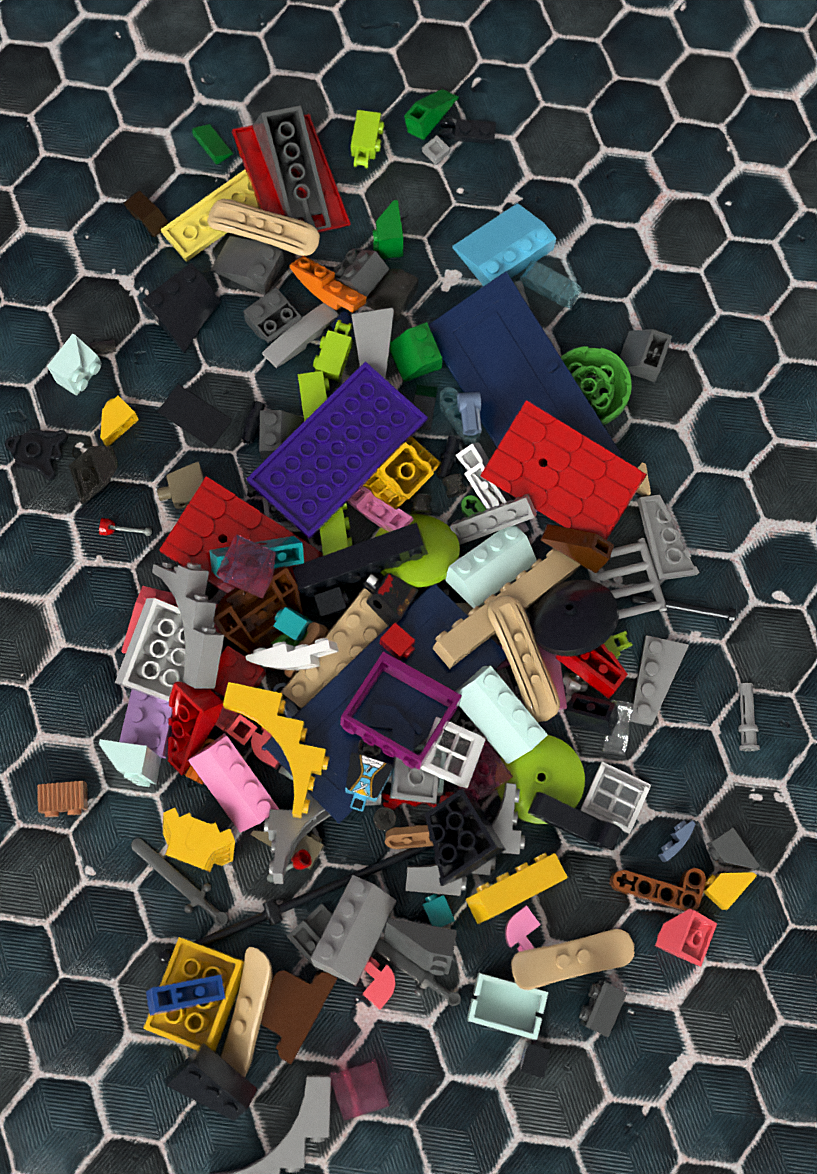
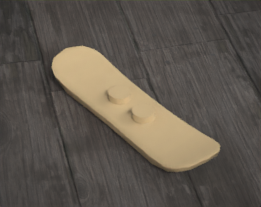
M221 199L214 203L207 219L209 227L258 240L297 255L307 256L313 254L319 245L320 235L311 224L230 199Z
M511 596L498 597L489 603L488 617L509 661L525 708L537 722L547 721L555 716L560 708L557 689L546 667L521 603Z
M613 929L560 944L520 951L512 959V974L519 988L531 990L576 976L623 967L629 964L634 957V943L629 933L620 929Z
M249 947L245 953L237 1001L221 1054V1058L244 1078L252 1062L258 1031L272 981L270 960L266 954L253 947Z

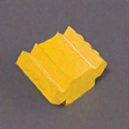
M411 436L383 462L376 473L363 486L369 489L375 497L392 508L397 509L423 486L434 474V471L441 462Z
M176 808L163 813V836L168 845L165 855L211 872L214 864L223 866L233 861L235 839L231 829L220 833L216 823L209 824L191 817L190 813L179 817Z

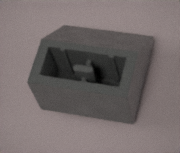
M352 249L347 252L345 259L333 269V272H335L336 281L367 297L388 272L389 268L376 251Z
M276 287L243 311L245 322L258 337L268 343L302 319L301 315Z
M653 329L629 331L620 355L629 373L655 382L660 373L672 336Z
M598 980L597 984L593 983L588 993V996L591 997L588 1005H583L578 1018L581 1019L579 1024L609 1037L627 993L605 981Z

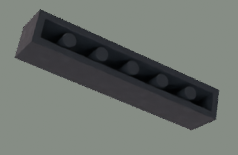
M416 522L294 566L292 569L299 592L304 598H312L314 595L340 587V585L355 583L369 574L377 575L382 570L399 567L407 561L419 560L424 555H427L428 551L421 530Z

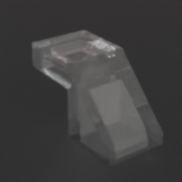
M611 700L610 702L616 703L619 719L612 736L604 735L603 751L625 754L629 740V723L633 711V703Z

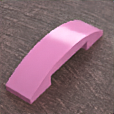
M364 486L347 501L358 512L388 532L408 526L414 520L412 516L399 508L396 510L375 497Z

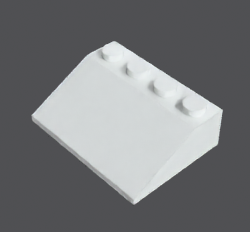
M147 598L115 683L169 702L174 683L177 681L183 682L185 637L183 623L178 607L155 598Z

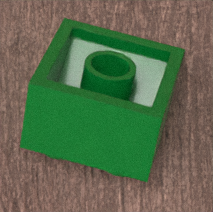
M393 200L377 219L376 230H372L373 249L378 252L381 259L403 257V232L398 200Z
M427 322L407 329L390 343V353L403 382L442 369V356Z

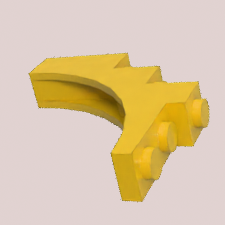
M228 682L223 702L224 708L243 714L257 722L273 736L282 748L293 775L294 802L292 815L302 819L303 813L307 814L309 810L310 800L307 799L308 790L313 791L315 777H312V774L321 775L322 770H327L329 756H326V749L300 744L305 742L308 729L304 728V721L279 716V714H284L286 706L282 693Z

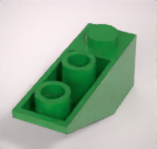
M441 89L415 102L404 115L408 133L424 140L457 101L458 96Z

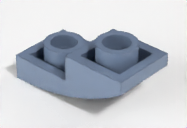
M683 820L673 827L675 832L670 835L675 840V843L671 840L661 847L663 852L658 854L662 862L670 860L685 845L695 827L693 820L687 823Z

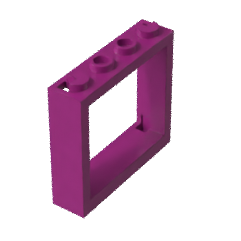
M382 652L342 714L340 725L346 732L361 736L367 744L372 746L375 744L382 748L386 755L390 757L396 756L401 759L407 767H415L420 770L460 705L462 695L389 654ZM383 671L448 707L420 755L413 753L353 718Z

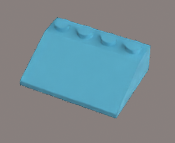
M517 203L453 245V249L480 283L485 286L505 271H507L511 278L553 251L556 237L541 220Z

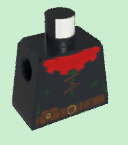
M387 573L381 580L369 574L363 582V585L372 591L366 600L367 604L389 627L403 617L418 592L417 588L391 573Z

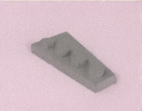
M661 496L640 497L637 501L658 580L698 575L700 572L697 566L694 567L690 559L691 555L688 549H685L678 529L674 528L671 522L672 517Z
M645 636L630 722L648 726L653 725L687 651L688 644Z

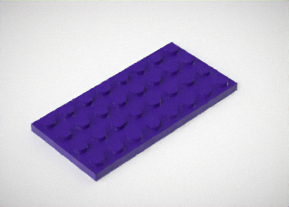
M364 362L246 481L310 539L376 473L383 462L427 421L428 417L367 362Z

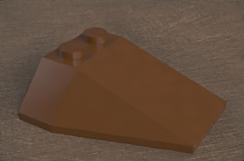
M286 566L259 571L222 597L215 609L213 621L222 635L248 654H253V650L258 648H272L271 643L283 634V632L274 627L276 622L275 616L279 610L290 607L303 615L297 583Z

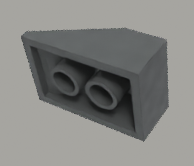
M229 236L211 271L266 295L284 264L283 251L264 242Z
M387 918L384 941L424 970L430 971L434 975L448 974L450 970L457 930Z

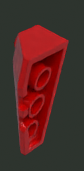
M177 681L174 683L169 697L172 717L169 718L168 725L172 726V736L168 738V762L181 775H184L191 765L188 759L199 752L216 724L223 707V701L210 688H194L184 682Z

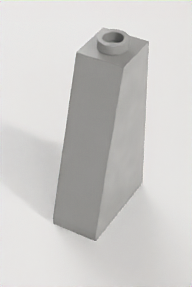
M393 308L351 314L359 365L361 366L364 362H367L386 379L393 326Z

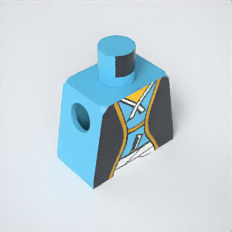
M352 752L345 792L354 795L350 807L363 811L367 800L376 802L392 773L393 765Z

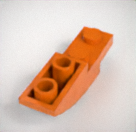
M302 256L290 264V269L302 284L318 299L336 311L343 307L351 312H355L366 304V296L336 281L335 272L311 259Z

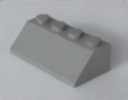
M352 875L311 957L314 966L357 985L387 923V918L390 917L397 901L373 883Z

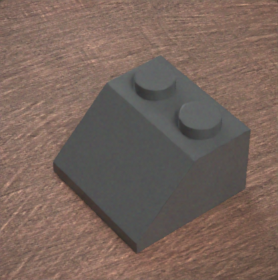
M260 410L259 452L261 459H267L304 422V418L282 410Z

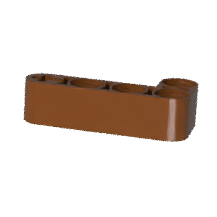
M698 868L685 870L681 875L679 886L626 870L614 872L610 877L611 887L618 892L682 912L688 909L696 910L699 907L706 882L705 874ZM690 873L697 875L698 882L696 885H692L689 882L688 877ZM623 875V880L633 881L632 885L624 884L620 887V882L617 881V878ZM641 881L648 884L649 890L646 894H642L638 889ZM663 888L670 891L671 895L668 901L661 898L660 894ZM685 895H689L692 898V905L689 908L683 904Z

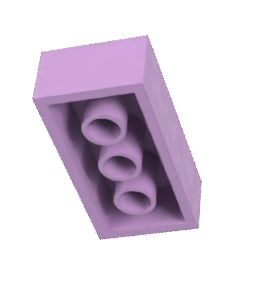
M132 689L119 742L147 746L161 758H167L168 738L172 736V726L168 725L169 718L172 717V707L169 706V702Z

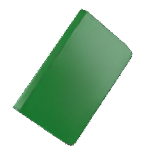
M210 124L192 129L194 138L216 165L233 155L232 151Z

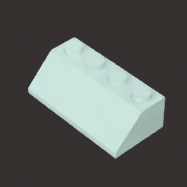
M516 525L499 530L451 564L445 581L471 607H480L489 596L499 593L505 584L514 582L515 578L522 571H529L537 559L527 536Z
M483 666L455 691L462 695L460 708L507 764L532 750L547 736V733L492 666Z
M100 739L99 745L116 769L124 774V778L143 787H150V783L157 784L161 757L154 751L143 745Z

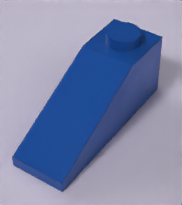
M221 975L154 987L146 991L150 1016L225 999Z

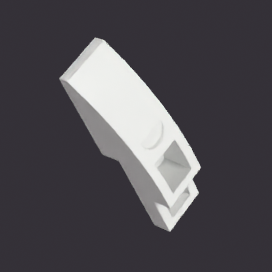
M328 638L315 640V644L309 646L307 644L292 646L286 644V642H278L269 649L258 648L253 650V654L246 655V660L273 669L304 670L319 667V657L339 651L337 643L328 640Z

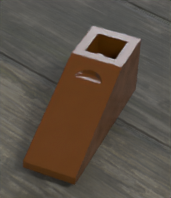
M550 524L546 525L541 541L594 573H597L608 562L614 544L595 533Z

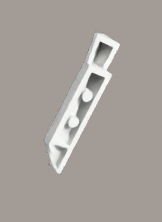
M473 443L455 455L468 470L464 474L486 509H491L494 506H499L501 503H507L509 500H512L509 493L480 476L489 462L480 443ZM525 521L515 524L523 533L529 531Z

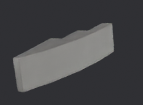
M322 303L279 336L263 351L262 355L278 368L304 351L307 344L322 335L323 329L330 326L339 314L327 304Z

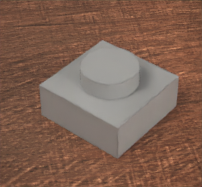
M435 136L422 147V152L436 165L450 154V148L438 136Z

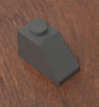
M734 828L727 829L707 843L709 847L707 851L714 861L718 860L721 864L749 870L760 867Z

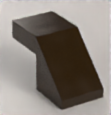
M140 190L123 202L133 217L143 223L152 237H156L161 233V229L169 224L158 207Z

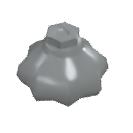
M566 672L563 676V683L566 687L565 693L569 696H573V693H581L587 690L588 683L578 675Z

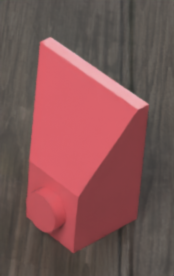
M688 909L663 924L655 946L701 967L717 923L693 909Z

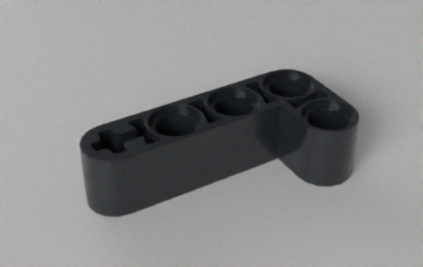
M541 792L535 793L528 810V814L601 849L614 850L622 831L621 827L613 823L597 820Z

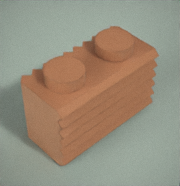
M75 781L39 784L38 812L45 814V817H58L59 812H68V815H81V810H88L87 783Z

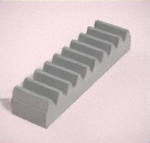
M525 494L520 498L517 497L514 500H509L507 503H501L499 506H494L491 509L488 508L467 518L458 519L450 525V528L456 534L459 545L535 518L537 512L529 495Z

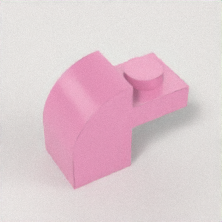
M524 906L511 916L505 927V939L508 946L512 947L518 943V952L535 949L526 936L540 926V923L527 906Z

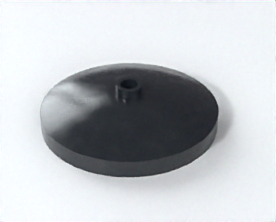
M572 580L558 584L545 592L533 606L529 623L536 642L542 649L554 655L577 656L598 648L610 638L618 624L619 609L614 595L604 585L591 580Z

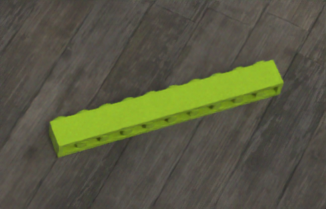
M323 371L298 374L304 421L328 399L326 391L330 390L328 378H324ZM346 503L320 528L323 556L352 546L351 537L347 538L346 530H350L349 518L344 517L343 510L347 509Z

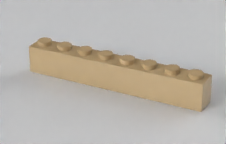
M553 548L546 554L547 558L543 561L541 558L538 559L531 566L532 569L529 572L522 571L515 578L517 581L513 584L510 582L505 584L500 589L501 593L497 596L494 594L489 596L484 601V606L481 608L476 606L468 613V618L457 620L452 625L453 629L451 631L440 633L435 638L437 642L432 649L450 669L496 634L488 617L489 603L498 597L511 596L521 603L525 611L536 603L545 592L575 573L581 564Z

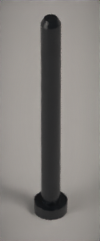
M633 594L630 597L631 602L638 604L656 601L654 597ZM665 600L667 609L727 619V623L731 624L735 620L736 609L729 608V611Z

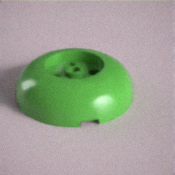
M588 346L573 349L561 356L602 424L606 425L616 419L625 409L631 394V377L623 360L605 348H588ZM587 376H596V378H587ZM602 389L608 390V393H603L602 396L599 394Z

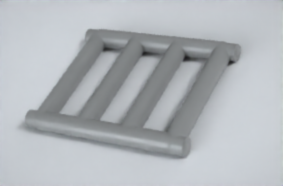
M645 538L638 539L637 543L613 548L610 556L611 558L640 551L643 562L599 573H594L588 569L591 581L600 584V581L644 570L647 571L649 582L612 590L611 592L616 599L652 590L656 601L619 610V619L659 610V612L667 610Z

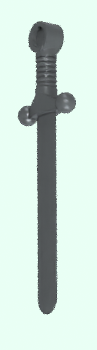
M136 838L132 841L131 848L191 901L190 904L184 907L186 913H191L193 907L199 905L214 918L218 926L228 924L229 916L225 912L217 910L205 898L206 892H209L212 888L210 883H205L200 891L142 839Z
M379 937L374 951L421 984L420 987L415 989L416 996H422L424 993L423 989L430 987L444 997L449 1005L456 1006L460 1003L461 997L457 992H451L446 987L440 985V983L438 984L434 979V974L418 966Z

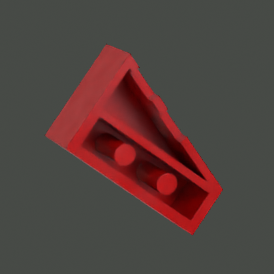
M604 644L585 654L577 656L557 655L555 657L608 699L628 675L614 654L609 652Z

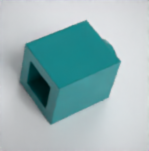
M285 607L276 614L274 627L295 641H301L307 632L308 625L312 621L294 609Z
M435 893L425 898L427 903L422 905L431 926L443 927L455 921L444 895L439 897Z

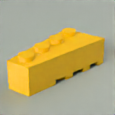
M544 853L534 858L536 863L529 866L526 862L516 867L517 873L509 876L507 872L497 877V883L492 886L487 882L477 887L478 893L465 899L477 924L567 879L568 877L556 854L547 856Z

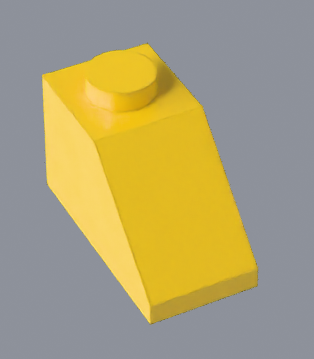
M119 396L110 399L102 409L100 438L107 448L139 420L136 413Z
M754 872L720 873L715 876L711 874L706 879L703 893L721 910H727L757 875Z

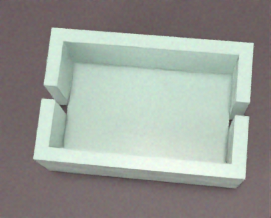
M478 973L473 991L477 998L471 999L467 1020L537 1040L542 1018L535 1016L536 1011L543 1014L548 992L535 988L522 990L516 983Z

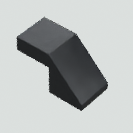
M417 384L414 405L428 417L420 429L431 430L438 387Z

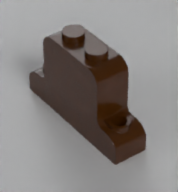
M287 970L279 971L276 975L272 974V981L260 1024L281 1036L276 1047L281 1059L292 1064L338 977L328 972H317L312 982L309 983Z

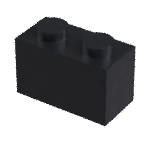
M340 587L314 595V601L321 620L344 613L346 606L349 605L346 592H341Z
M573 693L566 709L569 726L612 736L619 719L616 703Z

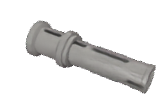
M741 683L739 684L741 725L738 727V731L741 732V746H739V750L757 751L760 750V746L757 745L759 727L755 724L753 684Z

